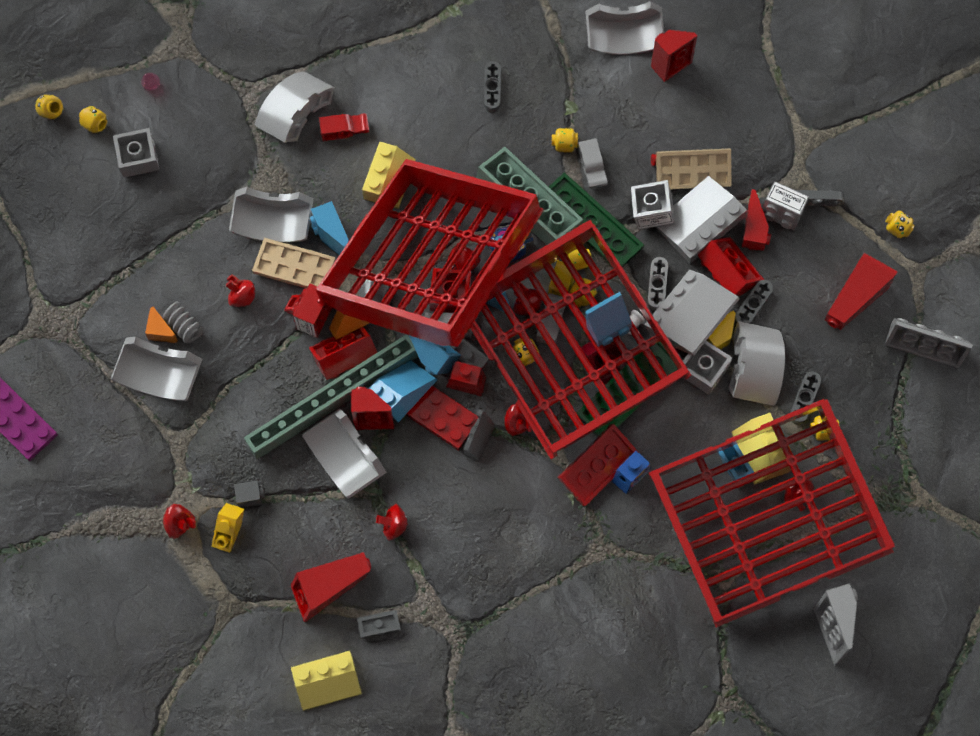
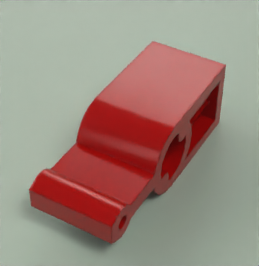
M365 113L355 116L341 114L319 117L323 141L348 138L353 134L369 132L367 114Z

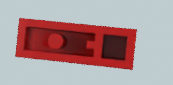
M752 189L742 247L764 251L765 245L770 243L771 234H768L769 226L756 190Z

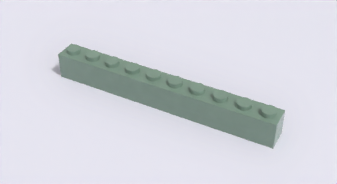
M404 335L245 436V442L255 458H261L350 401L351 389H356L357 387H367L369 389L381 376L419 357L410 337Z

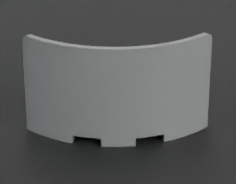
M651 1L639 6L629 7V11H619V8L601 4L586 10L588 47L590 50L599 53L628 55L652 51L655 38L660 33H664L662 7Z
M306 72L292 74L281 81L265 99L256 118L255 126L285 143L298 141L300 132L307 122L306 117L310 112L314 113L326 105H330L335 87Z
M249 187L236 190L229 231L233 234L263 241L264 238L282 243L304 241L308 238L309 217H311L314 198L301 192L279 194V197H269V193Z
M738 321L732 335L735 355L738 356V364H734L728 389L734 398L774 406L780 394L785 367V348L782 334L776 329Z
M127 337L113 370L111 380L155 397L187 401L202 358L189 351L168 349L167 352L158 350L159 346L138 337Z
M338 409L302 434L317 460L346 498L352 497L387 473L378 457L367 444H364L361 439H357L360 437L359 433L341 409Z

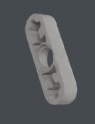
M662 257L653 259L650 268L647 305L653 311H656L665 300L668 262ZM658 263H660L662 267L660 274H657ZM654 280H660L662 281L663 286L661 288H655L652 282ZM655 293H659L658 305L654 304Z

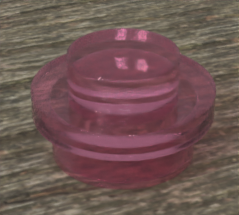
M147 73L143 76L141 83L144 89L152 91L159 87L160 80L156 74Z

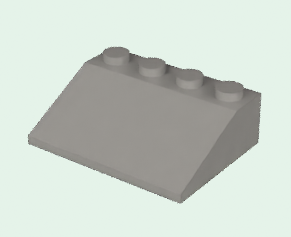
M708 176L673 206L675 223L656 226V228L681 256L691 264L712 240L722 238L746 217L747 210L732 194Z
M689 270L652 316L658 322L674 348L695 355L738 302L739 297L707 276ZM646 322L644 326L651 337L655 336L656 334L649 323Z
M902 318L893 319L885 342L886 346L956 368L960 367L973 346L969 341L964 340L960 336H950L941 330H931L922 324L915 325Z
M850 584L827 590L814 607V612L834 666L838 665L852 649L856 601L858 597L855 589H852Z

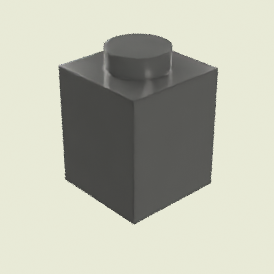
M258 481L234 484L238 507L262 505L261 498H265L263 486H260Z

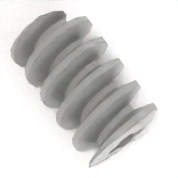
M174 302L163 315L164 321L168 323L170 328H173L175 333H178L179 338H183L184 343L188 344L197 340L203 334L204 328H199V322L194 323V317L189 318V312L184 313V307L179 308L180 302Z

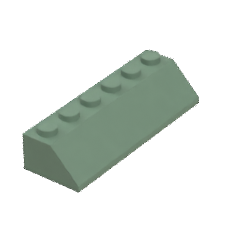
M506 147L502 148L478 167L476 176L478 179L537 194L539 206L544 211L531 231L546 245L579 227L583 222V219Z

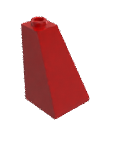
M864 253L824 321L833 328L843 329L890 288L897 271Z
M364 552L297 572L290 587L304 622L311 619L367 577L371 571V563L365 557Z

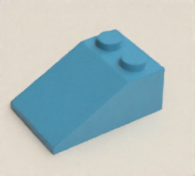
M331 201L311 209L312 216L309 218L314 234H318L323 243L340 255L349 240Z
M620 292L585 311L586 327L598 347L602 344L604 346L610 344L614 337L618 335L623 336L632 328V322Z
M409 335L421 363L426 366V371L432 375L448 374L455 361H458L461 357L451 346H441Z
M410 360L378 378L369 389H372L391 407L393 419L399 422L437 379Z

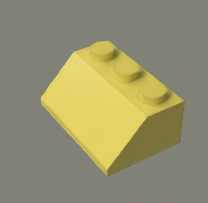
M379 142L362 189L363 199L376 203L405 159L416 161V159L397 146ZM403 195L394 208L399 209Z
M771 413L751 419L733 430V437L748 430L753 431L760 428L761 425L772 421ZM772 429L737 445L743 455L778 440ZM782 448L748 463L753 471L756 472L786 459ZM788 466L753 481V484L755 485L791 471V468Z
M350 651L291 667L303 711L362 694Z

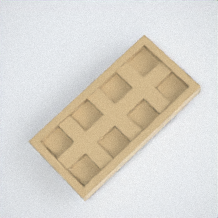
M731 149L656 152L657 182L668 180L670 189L695 188L705 178L710 176L722 187L731 186Z
M264 238L252 272L259 276L307 288L309 283L316 286L320 284L336 261V258Z

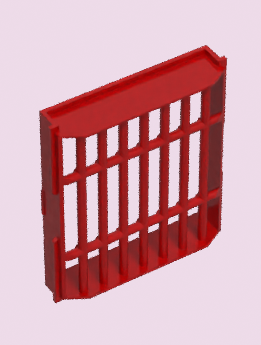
M405 159L316 288L319 297L317 302L322 305L328 304L342 314L441 346L451 345L458 347L487 302L489 294L506 267L516 256L544 210L539 206L537 194ZM410 184L418 188L404 211H392ZM424 193L433 195L419 216H409ZM440 197L448 199L437 219L432 222L427 221L426 218ZM456 202L465 204L452 225H441ZM472 207L481 209L468 230H458ZM489 211L497 213V216L484 235L474 234ZM505 216L514 218L500 240L491 239ZM387 217L397 219L366 267L361 270L353 268ZM404 222L413 224L382 272L377 275L371 273ZM420 227L428 228L429 231L399 276L395 279L387 278ZM437 231L445 233V236L414 283H403ZM452 237L462 238L431 287L426 290L419 288ZM468 242L478 243L447 293L443 295L436 293ZM486 246L495 248L464 298L460 300L453 298ZM348 274L357 276L358 279L348 293L338 290ZM366 279L373 281L374 284L364 298L356 295ZM382 284L390 286L391 288L381 303L372 300ZM398 289L406 291V295L397 308L388 305ZM415 294L424 297L414 313L405 311ZM431 299L440 302L431 318L421 316ZM448 305L457 307L447 324L438 321Z
M591 220L505 269L489 294L487 302L495 297L514 328L504 333L486 303L481 311L497 338L488 342L476 321L470 327L489 360L495 361L518 399L516 402L517 406L551 460L558 456V451L569 447L668 388L683 377L686 380L692 376L666 334L646 307L645 300L635 285L630 282L629 277ZM592 237L613 268L606 274L600 272L583 245ZM576 249L596 278L589 284L584 282L568 257V254ZM559 259L562 260L580 288L572 294L567 291L551 265ZM542 269L546 270L563 299L555 304L552 303L535 276V273ZM618 275L656 335L648 340H644L631 320L632 328H630V333L638 343V346L628 350L619 335L614 337L613 342L622 355L611 360L602 345L598 347L586 327L585 317L574 301L584 295L590 306L594 307L598 302L591 291L599 286L602 287L608 298L615 295L607 281ZM527 278L547 307L539 313H536L518 284ZM511 287L530 316L529 319L522 323L519 322L502 295L503 292ZM466 293L457 297L458 300L463 299ZM566 305L569 306L605 363L604 366L597 370L593 368L558 310ZM552 315L589 375L578 380L541 320ZM534 324L572 385L564 390L560 388L525 332L527 328ZM517 334L555 395L547 400L544 399L509 342V339ZM658 342H661L678 368L677 371L668 376L649 348ZM500 344L503 345L537 400V406L529 409L493 348ZM641 352L645 354L661 379L653 385L649 384L633 359L634 356ZM624 362H627L644 389L635 396L616 368ZM609 371L627 398L626 401L618 406L600 379L602 375ZM592 381L611 409L603 415H600L583 388ZM577 391L594 418L593 421L586 425L582 423L567 399V396ZM558 401L561 402L577 428L576 431L569 435L566 434L550 406ZM541 411L545 413L561 439L554 444L550 443L534 417Z
M827 399L812 403L765 423L753 431L748 430L727 439L722 444L708 447L648 473L651 481L653 480L704 596L715 627L778 602L782 595L804 588L822 578H835L894 553L892 548L895 545ZM817 410L819 411L822 419L821 423L791 436H784L781 425ZM773 429L778 441L715 468L708 469L704 460L705 457ZM826 430L830 438L829 441L799 454H792L789 444ZM834 447L838 459L801 473L797 465L798 462ZM782 448L786 459L728 484L716 487L712 477ZM697 461L701 470L700 474L665 488L660 476ZM790 466L794 475L793 478L729 505H724L720 495ZM839 466L843 467L847 475L846 477L811 492L809 491L806 480ZM705 480L709 492L678 505H672L669 495ZM798 484L802 493L801 496L735 524L732 523L728 513ZM851 484L855 495L820 510L817 509L813 499ZM713 498L717 510L684 524L680 523L677 513ZM805 502L811 512L808 515L744 542L740 541L737 531ZM859 502L863 510L862 514L826 528L822 517ZM716 518H722L726 528L689 543L685 531ZM866 520L868 521L871 532L836 547L834 546L830 535ZM815 521L819 532L749 561L745 552L746 549ZM727 535L730 536L734 546L699 561L696 560L693 553L694 549ZM875 538L882 548L844 565L838 555ZM823 539L827 548L826 551L757 579L753 568ZM736 553L738 554L741 565L705 580L701 568ZM831 557L835 569L765 597L762 586ZM746 572L750 583L713 598L709 589L710 586ZM754 590L758 599L757 602L721 616L717 605Z

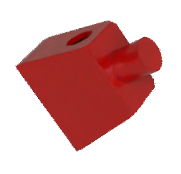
M455 361L446 388L482 396L487 378L481 367Z

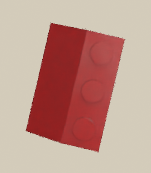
M668 30L665 33H660L655 38L651 67L664 82L693 62L698 36L696 33Z
M730 237L712 240L698 254L701 263L710 270L713 278L722 287L738 297L755 287L760 280H764Z
M364 327L337 340L332 336L309 347L326 380L338 377L340 373L351 370L378 353L371 336Z
M367 387L351 389V412L356 430L394 429L391 407L381 397Z

